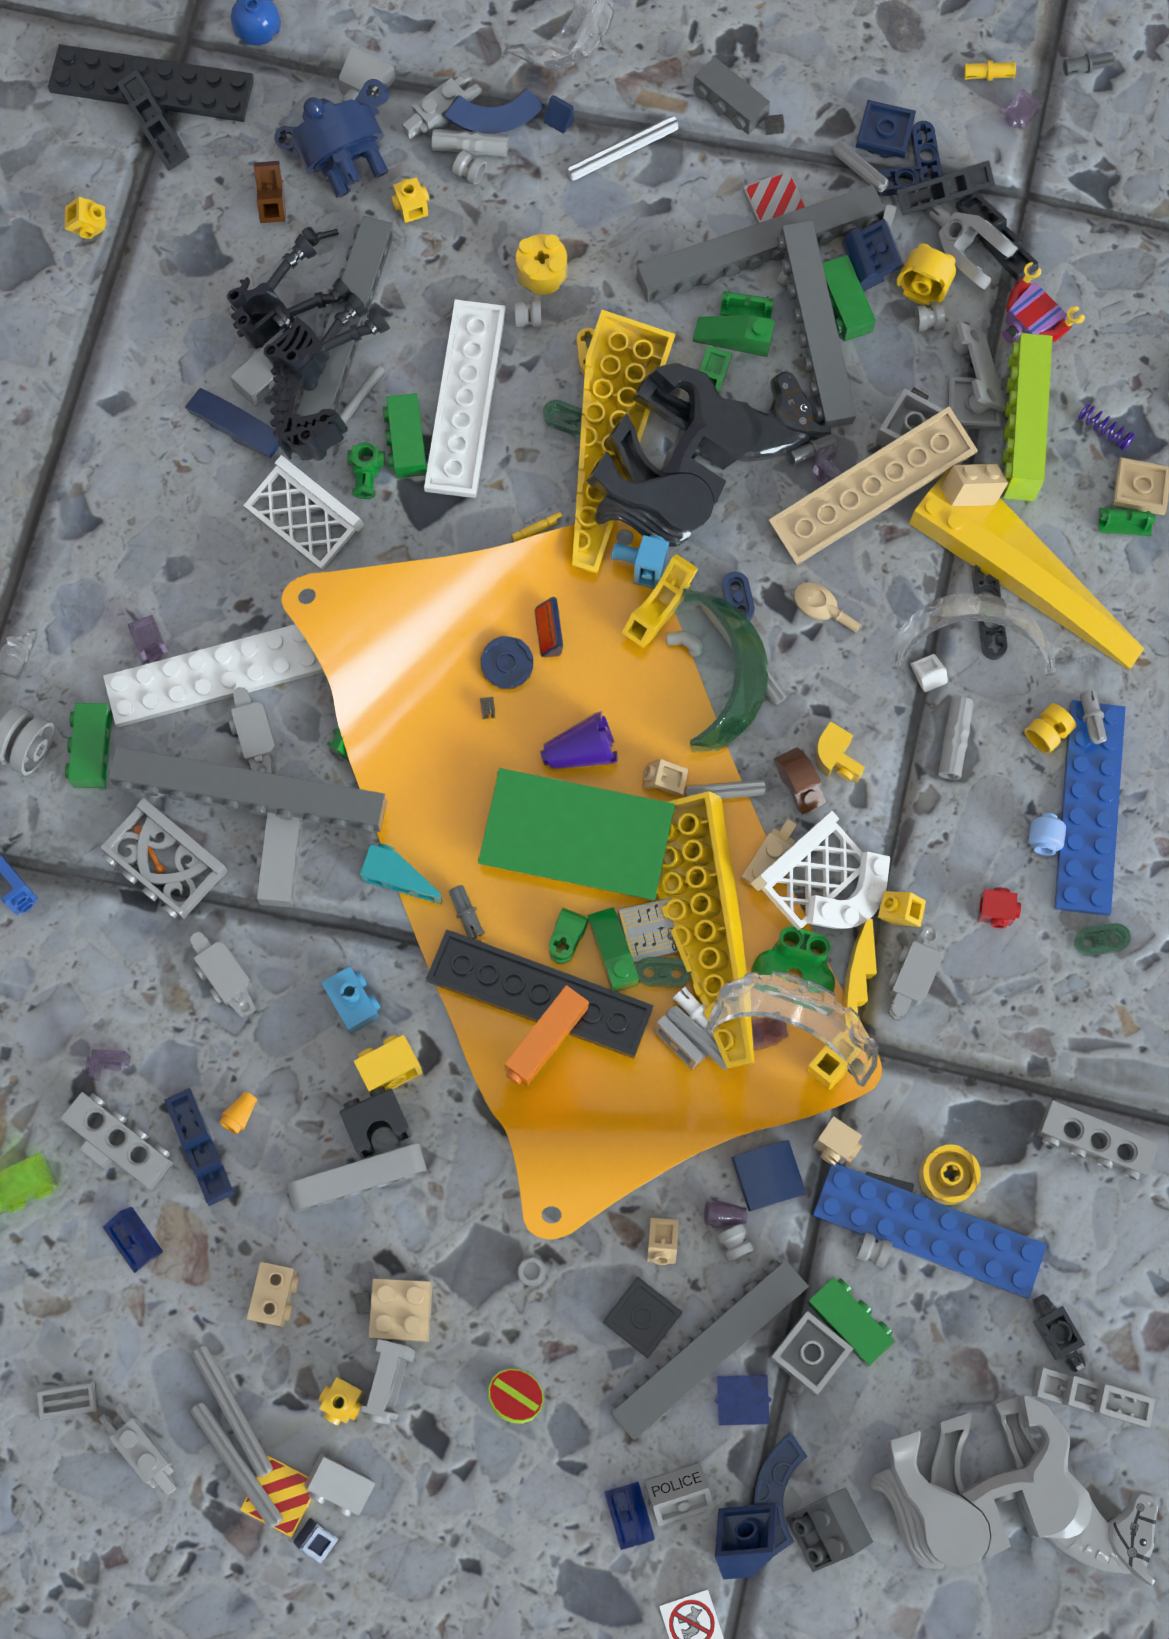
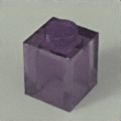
M153 615L127 624L137 651L143 661L158 659L163 653L168 652Z

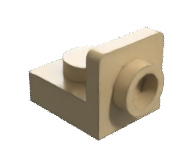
M663 759L653 761L644 769L643 788L647 790L657 788L676 796L683 795L689 769Z
M650 1218L648 1262L658 1265L676 1263L679 1220Z

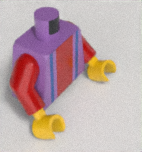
M1032 262L1025 266L1024 278L1021 277L1010 292L1007 301L1006 311L1008 314L1005 322L1009 327L1003 330L1002 334L1009 343L1017 340L1021 333L1053 336L1052 342H1056L1072 328L1071 325L1073 323L1080 324L1085 318L1081 314L1078 318L1073 319V314L1079 310L1077 306L1071 307L1066 314L1036 282L1030 283L1032 279L1038 278L1041 274V268L1034 275L1029 274V269L1033 265Z

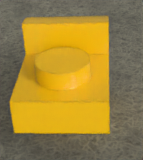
M831 721L822 733L816 748L815 759L817 766L826 777H829L834 769L842 779L846 781L852 780L857 783L863 774L865 766L844 754L852 741L853 735Z
M841 1031L829 1046L825 1045L809 1064L807 1072L830 1090L844 1076L846 1070L862 1053L863 1048Z

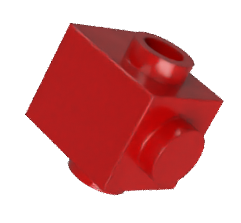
M996 887L994 890L984 889L980 895L978 922L990 923L991 927L999 929L1011 926L1015 918L1019 919L1021 913V902H1017L1018 893H1011L1010 889L1004 887Z

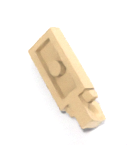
M787 819L780 831L774 828L768 834L742 875L741 880L748 884L753 882L794 844L795 840L790 838L797 826L796 823Z

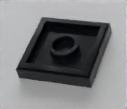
M637 1276L602 1323L648 1359L682 1314V1311Z

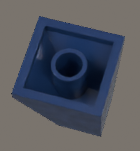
M776 1503L718 1509L715 1559L723 1580L753 1577L774 1557L777 1517Z

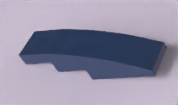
M199 388L185 406L190 414L207 421L212 428L229 435L234 442L268 458H271L279 448V437L273 435L275 429L209 391Z
M188 1088L164 1099L180 1143L186 1152L208 1206L235 1195L192 1090Z

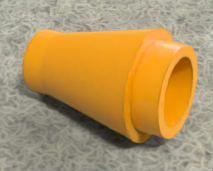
M244 1091L221 1114L220 1125L235 1135L240 1130L244 1131L254 1105L258 1100L252 1094Z

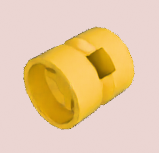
M1050 703L1041 712L1040 719L1035 718L1025 728L1024 733L1033 746L1045 754H1050L1060 744V738H1066L1076 728V723L1063 707Z

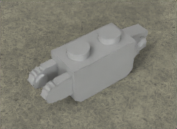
M467 73L455 81L450 78L412 105L413 112L409 115V119L402 124L404 134L409 139L421 132L432 137L433 129H445L452 124L443 117V114L456 96L460 95L471 102L481 94V87L478 84H474L463 91L472 80Z
M238 687L232 693L236 708L231 709L233 718L228 721L232 734H238L240 743L235 744L239 759H245L248 767L251 766L254 771L273 774L271 760L276 757L278 751L267 713L262 704L258 702L252 703L249 692L245 687Z
M925 926L916 941L913 940L910 947L904 946L898 961L902 962L899 972L893 971L887 985L892 987L889 996L894 997L888 1012L893 1020L900 1021L906 1015L905 1013H907L910 1005H920L926 999L942 961L940 952L936 950L940 937L939 931Z
M193 933L190 943L198 954L194 957L198 964L194 969L203 982L207 979L210 981L213 988L209 991L218 1004L224 1001L227 1007L231 1006L243 1019L254 1013L257 1009L249 994L253 984L227 946L220 942L212 945L203 933Z
M117 1402L114 1405L115 1412L126 1424L118 1429L109 1416L103 1414L99 1418L111 1435L109 1439L145 1484H149L152 1488L159 1485L167 1496L172 1494L179 1487L170 1476L175 1471L171 1466L173 1462L138 1418H133L120 1402Z

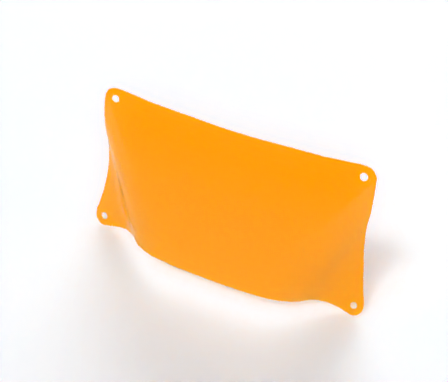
M614 521L597 574L572 566L574 525H570L510 544L474 552L347 570L310 573L291 581L283 591L281 602L284 610L305 637L328 679L334 698L340 733L359 788L385 793L387 805L381 832H376L380 843L393 847L395 852L404 858L441 894L442 902L440 905L399 893L429 970L446 929L468 937L461 919L456 917L458 913L449 894V890L459 885L464 886L472 906L477 908L475 913L485 932L480 937L478 935L474 940L610 990L611 988L589 921L571 961L566 964H558L551 959L549 942L561 910L566 908L588 917L589 914L614 907L621 925L618 910L660 900L658 895L655 901L478 864L499 768L664 802L686 797L685 790L687 786L742 781L730 755L693 657L689 655L688 648L683 644L667 646L666 633L682 631L676 613L674 612L661 631L643 648L622 634L632 612L640 607L654 590L634 584V564L611 559L615 542H618L616 536L620 530L626 529L633 534V541L627 546L638 548L641 545L643 536L624 522ZM308 588L314 590L316 597L311 603L303 604L299 601L298 596L301 591ZM550 601L556 645L548 651L541 653L535 611ZM501 636L521 639L529 646L533 655V669L529 679L523 685L514 689H500L492 686L485 679L481 671V656L484 648L493 639ZM489 702L491 703L492 714H490ZM602 711V716H605L615 742L611 750L612 752L617 750V763L551 769L550 765H544L540 753L541 750H544V743L595 712ZM663 759L689 769L683 795L676 796L657 788L644 789L643 772L646 766L653 761ZM749 797L722 799L745 952L754 1063L724 1070L707 1056L691 1071L653 1031L656 1023L674 1005L687 1014L672 999L684 987L702 1005L700 997L696 995L693 980L685 968L680 953L636 963L635 967L639 977L638 986L618 991L621 994L654 1005L634 1059L567 1035L528 1087L522 1083L516 1085L508 1079L504 1064L535 1026L536 1022L436 986L475 1082L492 1114L502 1124L508 1136L518 1176L523 1220L528 1231L536 1237L551 1240L572 1234L590 1219L627 1194L688 1158L732 1138L759 1129L791 1123L843 1105L869 1093L877 1086L882 1077L881 1060L859 1018V1029L854 1034L846 1035L863 1048L862 1053L857 1058L865 1064L864 1073L860 1076H853L847 1069L839 1082L829 1090L807 1072L809 1064L825 1045L829 1046L842 1031L844 991L835 975L833 996L830 999L803 997L800 995V992L783 986L775 988L751 973L752 965L758 955L764 951L771 950L778 941L781 931L785 927L793 926V924L765 893L757 892L753 886L741 880L742 875L767 837ZM776 883L772 887L779 896L787 897V884ZM793 904V912L802 920L805 914L801 905ZM808 923L801 928L813 932ZM784 941L789 946H795L792 941ZM562 944L560 948H557V952L561 953L563 949L566 950V945ZM811 949L815 954H822L818 949ZM828 963V969H830L831 972L833 973V971H832V969H831V967H830V965H829V963ZM792 969L787 972V978L792 982H799L802 979L801 973L797 970ZM554 1206L560 1210L561 1218L558 1222L548 1223L544 1221L542 1211L546 1207Z

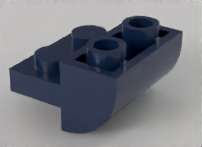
M885 219L863 230L859 228L854 229L842 241L844 252L849 256L863 291L884 282L883 277L904 267L895 240Z

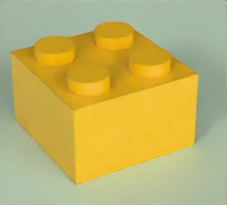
M397 1034L392 1035L382 1042L383 1046L375 1050L372 1047L360 1052L357 1055L358 1059L354 1060L369 1092L385 1086L386 1090L394 1089L423 1073L405 1035L400 1037Z

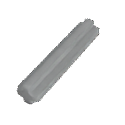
M838 141L833 146V154L867 183L873 184L878 192H883L888 188V179L843 141Z
M764 780L687 786L685 794L688 797L709 791L721 796V799L762 796L766 792Z
M674 1005L665 1016L724 1070L728 1069L715 1039L678 1006Z

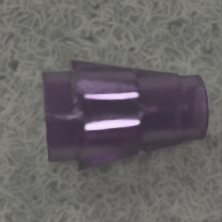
M715 1199L712 1202H706L704 1209L705 1225L718 1228L746 1224L747 1208Z

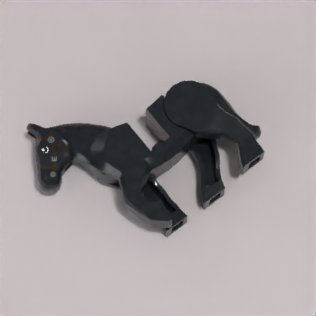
M679 363L657 367L644 377L631 400L654 411L668 423L680 428L681 431L671 446L661 470H659L643 453L635 427L628 414L623 415L619 419L606 444L616 454L626 479L620 476L613 459L607 451L600 456L586 480L604 496L596 510L595 522L601 525L610 520L621 521L631 526L642 536H660L669 542V547H677L691 537V533L703 526L710 518L713 507L718 502L726 480L694 460L698 454L724 470L737 460L750 462L778 457L795 449L810 438L818 439L831 434V428L817 424L813 406L803 393L795 376L790 372L783 371L771 379L770 386L773 402L768 414L752 408L747 402L721 397L707 373ZM676 388L683 389L688 393L690 403L670 393Z

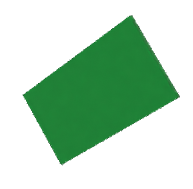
M499 768L478 864L655 901L675 804Z

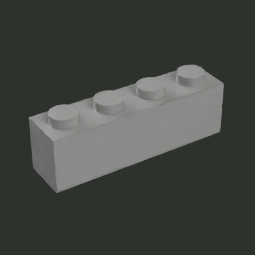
M266 812L263 817L267 818L266 828L262 827L260 831V843L263 844V852L258 854L257 870H260L259 880L254 882L253 895L257 897L260 905L293 908L303 819L292 817V820H285L276 817L274 813Z

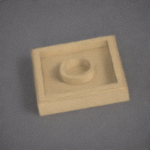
M1120 457L1117 466L1112 506L1165 515L1169 494V466Z

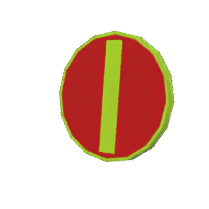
M506 1369L498 1372L491 1379L487 1389L488 1401L492 1410L500 1418L511 1423H525L533 1420L540 1413L544 1403L543 1390L539 1382L531 1374L520 1369Z

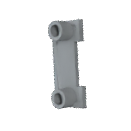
M961 321L958 322L956 327L959 335L953 338V346L961 356H965L970 352L977 378L972 381L975 394L968 398L971 409L978 415L990 408L1000 412L1005 411L1006 406L986 334Z

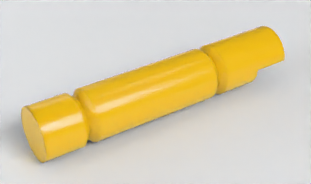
M559 511L546 519H542L511 534L514 542L531 537L558 524L557 518L563 515Z

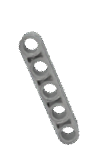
M413 1144L288 1183L286 1186L293 1212L298 1213L427 1172L420 1144Z

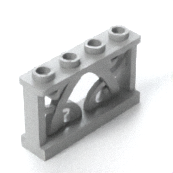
M143 798L127 819L99 846L104 852L102 858L112 867L118 864L125 871L122 875L132 884L138 881L145 888L142 892L152 901H155L157 898L165 904L162 909L175 919L179 916L185 920L188 917L187 915L220 879L224 878L228 870L225 865ZM144 816L147 817L140 835L130 832ZM158 833L165 835V839L161 843L150 841V837L157 840L156 835ZM125 839L137 840L138 846L134 844L125 846V848L131 849L130 856L124 857L119 854L118 846L121 841ZM178 843L180 846L175 854V864L179 872L171 874L151 873L148 863V846L154 849H165ZM187 855L191 856L192 861L189 864L185 863L189 869L184 870L181 859ZM138 861L140 873L129 864H134ZM210 870L211 873L196 889L192 879ZM187 882L190 887L189 897L182 902L173 900L171 892L176 889L180 890L182 896L183 886L181 883ZM153 884L165 885L163 893Z
M378 1339L375 1351L381 1354L367 1406L361 1405L360 1412L366 1413V1420L390 1424L391 1419L398 1420L399 1414L394 1413L407 1361L413 1363L416 1351L408 1346Z

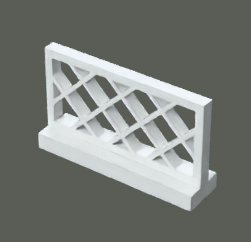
M281 455L275 462L277 466L243 506L320 569L324 570L355 531L359 532L365 524L357 515ZM278 475L286 480V490L273 491L272 483ZM290 484L293 485L296 489H291ZM291 494H304L306 506L292 507ZM287 495L288 508L274 509L273 496ZM269 497L270 510L258 511L253 507L259 498ZM310 500L314 502L315 505H310ZM311 510H324L325 521L311 523ZM306 511L307 524L293 525L292 512ZM288 513L289 526H276L274 514ZM265 515H270V520ZM329 515H330L333 519H335V520L330 521V520H329ZM342 525L347 529L341 538L331 539L330 526ZM326 526L327 539L313 541L312 528ZM308 529V542L297 543L294 540V530ZM284 531H289L290 536L287 535ZM327 544L328 553L319 561L314 557L313 546ZM309 546V552L303 547Z
M833 811L822 818L750 883L757 892L762 889L797 930H800L807 924L811 887L823 888V897L833 899L859 875L860 866L857 869L847 868L846 855H852L861 862L862 851L836 823L839 818ZM832 832L839 838L840 848L828 847V836ZM811 851L823 852V864L811 863ZM829 853L840 854L841 867L829 865ZM794 867L805 868V881L793 879ZM811 869L823 870V883L811 882ZM829 871L841 872L840 885L829 884ZM776 883L787 884V897L779 896L772 887ZM793 885L805 886V899L793 898ZM793 904L805 905L806 916L802 920L793 912Z

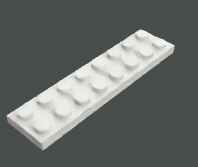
M455 300L424 485L425 492L470 498L477 497L506 306L463 300Z
M291 625L107 674L103 677L116 727L119 728L233 697V690H236L238 687H245L248 692L323 673L324 671L298 627Z

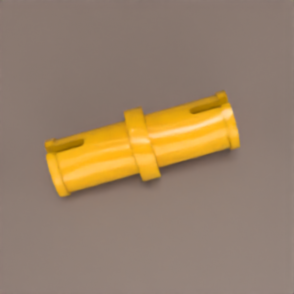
M987 60V63H965L964 67L965 80L987 79V81H992L993 78H1015L1016 75L1015 61L993 63V60Z

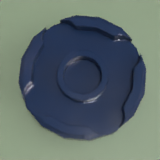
M501 636L493 639L484 648L481 656V671L485 679L492 686L500 689H514L523 685L529 679L533 669V655L529 646L516 637Z

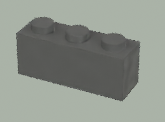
M716 57L709 61L694 76L693 90L700 99L708 101L713 105L716 112L721 115L724 114L737 129L743 130L748 135L769 115L770 101Z

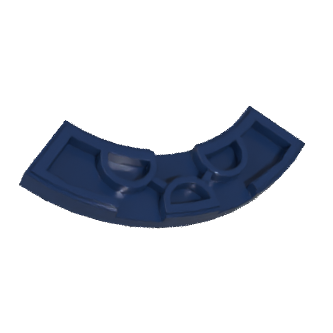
M527 88L523 89L510 102L498 107L479 106L457 95L443 114V117L468 131L501 133L524 125L536 116L545 105Z
M791 1432L784 1436L766 1457L759 1472L754 1491V1505L776 1503L777 1506L774 1556L795 1542L790 1535L785 1521L784 1493L792 1473L808 1457Z

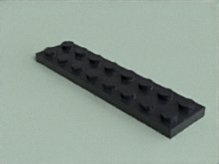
M58 45L48 84L50 93L129 105L117 82L138 69L163 110L244 122L254 81L253 73Z
M447 929L426 977V982L536 1023L567 985L589 1001L588 1010L568 1035L633 1059L654 1005Z

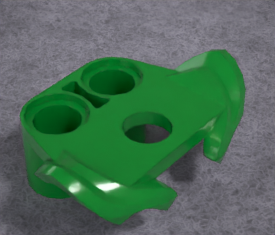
M793 926L785 927L773 948L759 954L751 968V973L758 979L775 988L783 986L798 991L803 997L830 999L835 989L834 975L828 969V955L831 950L829 940L820 934L804 929L797 930ZM784 941H792L795 946H789ZM811 949H818L822 954H815ZM792 969L797 970L801 973L802 979L799 982H792L787 978V972Z

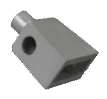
M352 46L338 80L340 92L344 95L341 103L351 99L355 100L364 83L369 79H377L385 83L389 88L395 81L394 65ZM375 86L373 88L375 92L372 95L378 97V92L381 89Z

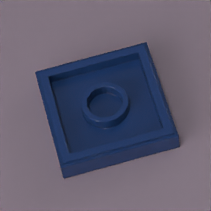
M867 100L856 148L905 158L916 111Z

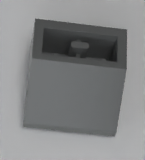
M846 1487L786 1517L812 1572L851 1557L873 1543Z

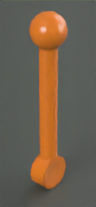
M135 826L133 832L140 835L142 826ZM148 846V854L155 865V872L157 874H164L165 866L160 864L152 848Z

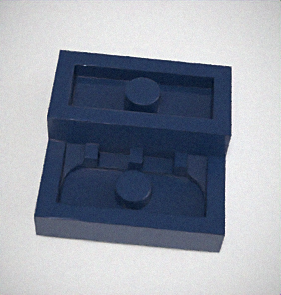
M789 1140L731 1157L748 1212L806 1195Z

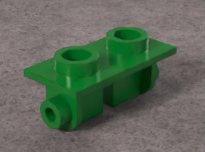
M723 291L720 315H752L771 319L774 299L769 298V296L760 297Z
M1099 508L1098 533L1152 536V524L1154 525L1155 514H1152L1150 511Z

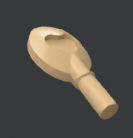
M806 582L796 588L794 601L799 610L806 616L823 621L834 618L855 633L861 627V623L837 608L835 597L822 585Z

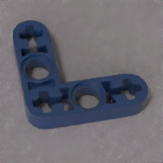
M918 121L912 128L911 143L915 166L877 170L888 179L889 183L888 188L883 192L877 191L879 196L897 195L896 190L928 180L929 178H926L930 168L931 178L942 175L935 129L930 122ZM919 131H923L926 134L925 143H922V134ZM924 151L930 152L933 158L931 160H923L920 157V153ZM901 176H908L912 183L903 185L898 179Z

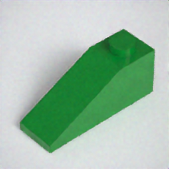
M752 315L698 317L693 342L768 357L775 320Z
M614 907L589 914V922L611 990L618 992L638 986L639 977Z

